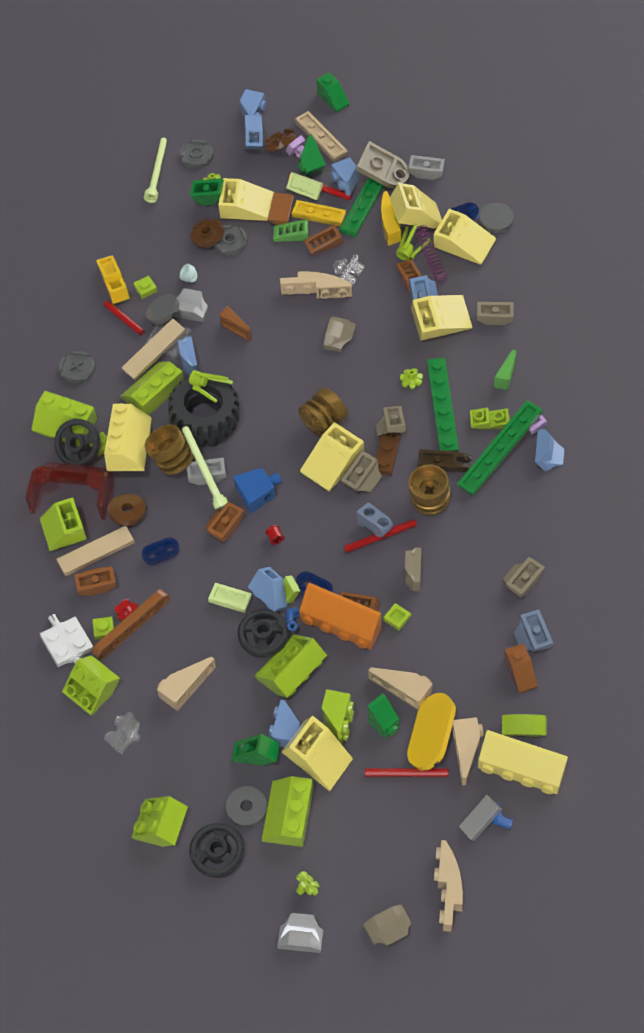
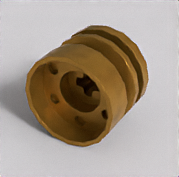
M325 387L318 390L312 396V400H307L298 409L303 423L312 433L319 437H322L334 422L339 425L348 416L347 409L342 400L333 391Z
M172 424L163 425L155 429L148 436L144 445L148 455L155 461L159 469L167 475L183 471L194 458L184 435L177 426Z
M423 465L411 473L408 479V487L414 509L424 515H436L443 512L450 503L449 480L446 472L435 465Z

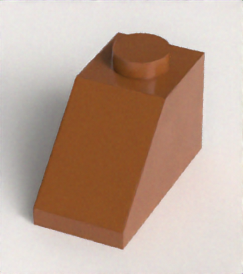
M524 643L505 649L504 662L518 693L521 694L538 688L532 661Z

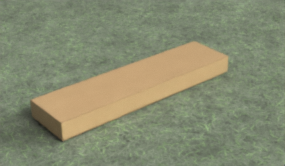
M309 111L295 118V123L308 136L313 135L316 144L334 163L348 155V151Z
M172 319L121 367L122 370L136 381L186 333V330Z
M124 526L57 558V562L66 577L135 542L127 527Z

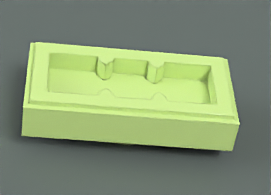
M291 172L286 189L319 200L323 183Z
M215 583L208 601L246 613L252 593Z

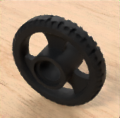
M71 419L63 423L58 428L54 439L57 456L62 462L72 467H83L95 460L101 447L98 430L92 423L83 419ZM80 425L87 428L89 432L87 435L76 434L72 432L71 427ZM63 437L66 438V448L69 451H71V454L68 457L66 456L62 448ZM77 438H78L79 441H80V444H79L78 447H76V445H75V441H76ZM90 443L93 444L91 453L81 460L80 452H85L89 448Z
M270 609L254 610L250 614L248 613L238 626L239 643L250 655L252 654L256 657L273 656L281 651L288 641L289 629L287 628V622L276 611L274 612ZM261 617H267L275 620L273 624H271L267 620H259L257 622H254L255 619ZM245 631L253 632L254 640L257 643L255 647L246 641ZM262 631H266V632H267V633L264 634V635L259 634V633L262 632ZM281 632L282 636L278 643L269 648L268 645L274 639L273 633Z
M223 823L209 824L202 827L193 836L189 847L190 859L194 867L206 876H226L236 870L242 862L244 843L240 834L233 827ZM213 832L215 836L207 840L205 849H197L200 840ZM227 835H230L236 842V855L228 853L224 840ZM215 847L222 848L219 853L212 852V849ZM209 859L215 864L224 862L225 867L213 869L206 867L202 863L204 860Z

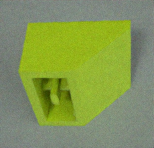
M73 497L54 503L40 518L50 551L87 540Z
M91 655L76 661L62 692L88 714L93 715L113 694L120 678Z
M326 689L322 704L323 724L343 746L344 741H348L350 729L348 727L349 722L352 723L354 717V702H351V696L348 693Z
M170 796L145 799L140 807V814L134 824L131 838L161 847L175 846L188 806Z

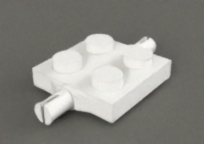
M55 614L48 617L52 627L40 633V637L58 667L67 663H76L78 659L92 651L93 645L76 617L61 623Z

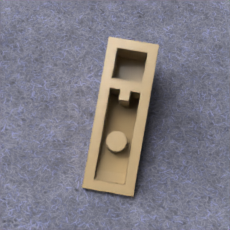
M209 657L170 674L167 679H163L158 685L157 692L159 698L178 711L216 668L215 659Z
M372 667L368 670L371 681L419 710L422 702L432 693L433 684L426 676Z
M477 717L454 720L452 725L462 786L467 784L480 745V737L483 736L482 724H478Z

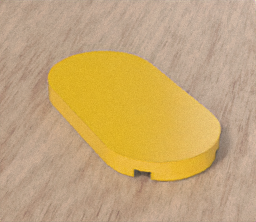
M436 693L426 698L420 705L416 716L407 757L409 762L419 770L433 768L437 761L440 762L446 752L456 706L452 699L444 693Z

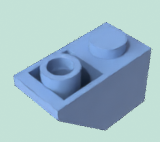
M245 89L240 99L242 115H261L267 106L264 93Z
M244 115L245 149L261 150L263 147L261 115Z
M349 157L331 164L332 180L338 183L339 189L343 190L347 196L351 195L359 180L358 171L355 170L356 165Z
M271 567L258 569L248 588L255 597L261 599L266 604L268 609L274 612L285 610L287 608L283 578Z
M280 700L279 707L276 706L273 717L276 720L275 724L270 726L269 737L279 742V746L285 747L299 729L300 722L285 700Z

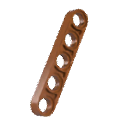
M163 589L156 591L97 642L92 648L91 653L98 660L107 657L168 603L170 596Z

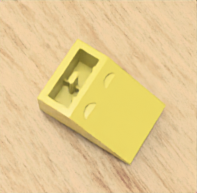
M223 178L224 183L219 199L220 218L267 221L274 192L241 179Z
M397 184L390 196L397 222L408 225L416 224L417 226L425 225L429 228L437 229L442 218L436 202L414 185Z
M451 209L447 211L434 233L435 248L482 265L496 241L494 236L465 214Z
M463 295L427 296L412 300L411 311L420 341L473 328Z
M334 422L322 435L301 468L300 473L330 492L342 479L361 451H364V441Z
M313 715L304 720L282 750L284 755L328 791H331L353 759L333 733Z

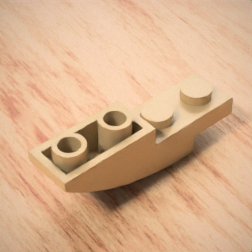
M302 271L298 272V277L280 278L281 295L316 293L317 298L323 299L352 297V283L330 274Z
M441 840V847L436 849V860H440L439 868H435L434 881H438V888L442 889L441 902L445 903V910H440L439 923L443 924V931L452 932L453 911H462V880L451 848L446 840Z

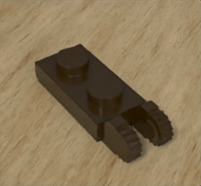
M420 449L418 467L435 465L444 471L463 473L471 468V465L466 464V462H470L472 456L467 453H457V451Z

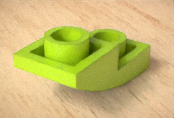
M488 407L470 410L471 428L503 429L510 421L508 408L489 411Z
M532 714L502 715V735L507 737L525 736L527 738L546 737L547 716Z

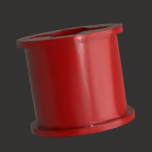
M278 525L270 526L265 531L271 545H277L285 538Z

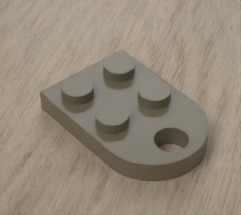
M368 141L355 168L358 172L388 188H396L398 183L404 184L409 177L408 166L401 158ZM396 173L401 174L403 178H398Z

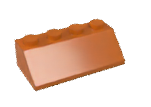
M308 583L299 610L300 620L306 625H314L320 628L325 633L335 634L343 641L349 640L360 648L372 650L382 631L381 613L312 583Z

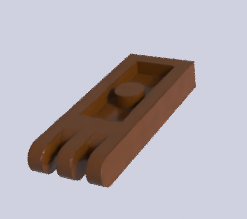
M389 433V436L386 434L381 435L376 459L378 460V468L382 475L392 476L401 433H397L396 437H393L394 433Z

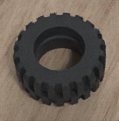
M189 377L188 380L183 379L179 382V386L176 385L173 388V393L170 394L168 402L170 424L177 426L181 432L183 427H189L198 446H204V444L214 445L217 441L220 443L225 440V437H230L233 431L236 430L240 418L239 398L231 384L208 380L206 386L201 387V389L217 399L216 403L200 392L193 390V385L189 384ZM199 403H211L220 408L218 412L207 417H198L188 412L191 407Z

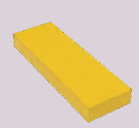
M299 200L296 201L292 211V217L329 225L335 224V226L339 227L342 226L346 216V210Z

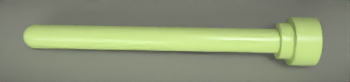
M161 138L150 187L144 193V200L149 203H155L158 198L156 187L167 144L166 138Z
M185 426L182 428V432L214 497L212 504L216 511L221 510L228 500L223 494H220L189 427Z

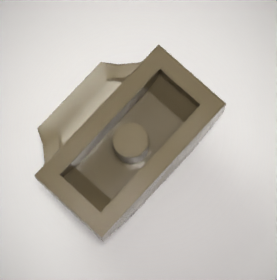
M477 302V321L485 325H506L513 322L514 302Z
M332 316L325 333L324 349L342 352L343 345L352 339L356 324L350 322V320Z
M402 406L383 408L382 418L376 424L377 436L395 432L406 433Z
M361 451L341 479V483L356 492L367 491L371 493L382 478L378 468V460Z
M414 548L413 550L405 551V583L412 591H420L421 548Z
M528 557L524 563L515 564L503 580L509 590L522 598L539 581L545 571V567L531 557Z
M401 904L390 907L373 916L363 926L373 945L383 943L388 946L407 936L408 929L412 926V923Z

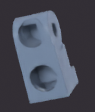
M369 502L356 512L357 524L362 528L366 527L372 530L378 537H383L393 528L390 518Z

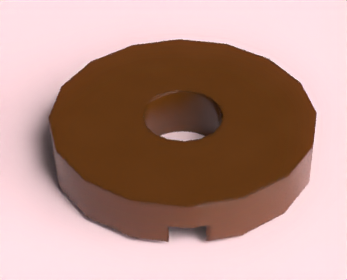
M292 128L285 129L283 133L276 132L266 139L264 146L269 152L279 150L293 142L296 138V133Z
M206 218L195 224L192 228V233H190L194 245L206 248L215 245L221 240L224 235V227L218 219L214 218V220Z
M128 493L113 498L108 506L110 519L116 521V524L125 526L138 523L141 518L145 517L147 511L145 501L140 496ZM126 508L131 509L130 511H123Z

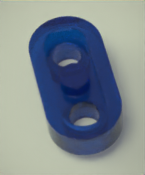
M472 202L451 208V210L465 214L471 220L476 219L479 215L478 205Z
M169 537L149 544L142 550L143 561L146 564L154 565L173 558L180 551L179 543L176 539Z
M301 572L296 578L300 591L304 593L307 585H303L305 582L333 592V586L329 581L311 572Z

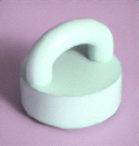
M185 264L180 271V279L185 282L194 283L197 280L195 267Z

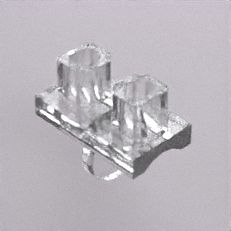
M354 254L348 266L346 259L336 260L333 263L334 273L336 275L343 273L340 278L351 282L352 286L357 278L349 274L350 271L359 276L365 267L357 261L359 256Z
M127 712L125 716L118 715L115 719L117 730L115 732H108L104 738L120 754H123L127 745H130L132 741L138 742L141 738L137 733L140 722L130 712Z

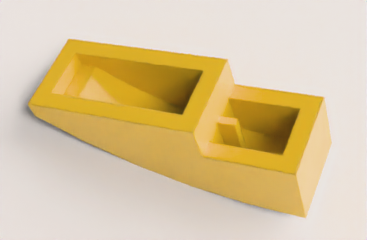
M385 191L383 192L381 203V222L385 240L388 246L401 242V223L397 222L390 196Z
M113 255L96 260L112 303L115 304L130 299L127 287Z

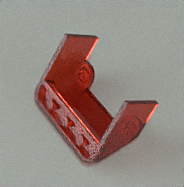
M53 462L44 463L36 467L31 473L25 497L29 510L32 514H35L42 484L53 482L85 485L91 489L100 490L97 508L101 520H105L114 480L112 471H107L106 467Z

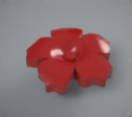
M123 599L120 605H115L114 611L118 615L117 618L123 621L138 606L134 602L130 603L129 599Z

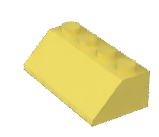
M113 404L104 453L107 471H145L147 452L144 445L150 435L152 417L132 404Z
M487 730L478 760V768L487 774L494 773L500 775L508 781L515 780L521 782L526 787L539 788L546 794H558L568 756Z

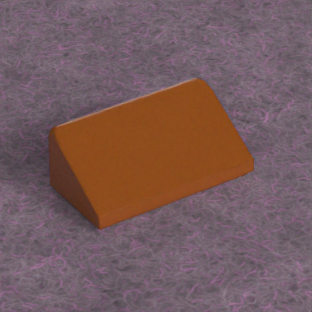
M274 192L267 221L276 225L286 224L289 219L294 195Z

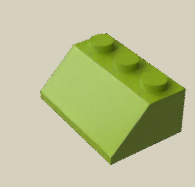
M170 361L158 362L127 389L120 398L127 404H132L147 415H150L169 398L170 394L173 393V388L176 385L179 386V382L184 379L183 372Z
M44 391L36 405L31 430L32 432L55 439L58 428L68 420L83 419L94 425L97 421L95 408ZM80 425L71 427L72 432L76 434L87 435L89 432L87 428ZM77 438L75 441V445L78 447L80 441Z
M293 635L287 641L284 648L276 653L254 677L276 695L288 698L296 692V688L302 682L309 678V674L322 664V660L327 655L314 638Z
M291 776L272 781L262 835L263 842L298 847L304 846L313 794L312 779Z

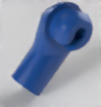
M297 607L289 608L286 611V624L290 631L297 629V624L294 618L300 616Z
M500 812L492 823L511 829L513 819L504 817L502 812Z

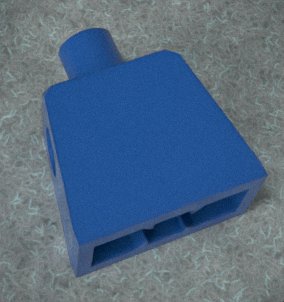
M262 468L233 477L235 488L250 513L271 501L275 497L274 486L282 483L277 472L267 476Z

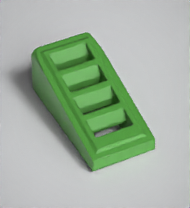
M308 220L274 226V242L304 241L308 239Z
M516 350L511 351L495 375V388L509 389L516 363Z

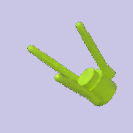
M416 224L413 226L406 242L405 239L409 227H405L399 248L396 251L398 258L403 261L413 260L422 248L431 242L428 241L423 244L422 248L420 246L415 251L413 250L414 247L410 244V241L417 228Z
M193 370L189 377V384L193 385L192 389L200 392L215 403L217 399L201 389V387H205L208 380L232 384L233 381L228 380V377L202 373Z

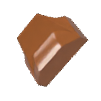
M227 502L223 509L216 511L205 525L207 533L222 542L228 540L240 525L244 516V510Z
M113 566L91 569L74 575L78 595L93 596L111 591L117 586Z

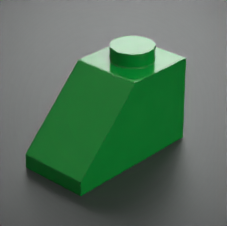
M330 72L316 79L317 94L336 113L350 106L340 82Z
M312 134L308 136L297 163L300 173H303L305 177L322 171L326 165Z
M194 180L190 197L199 206L215 205L221 196L224 180Z
M382 693L367 706L368 723L385 739L388 736H393L399 730V717L386 696Z
M263 734L236 741L231 761L261 766L277 762L280 743Z

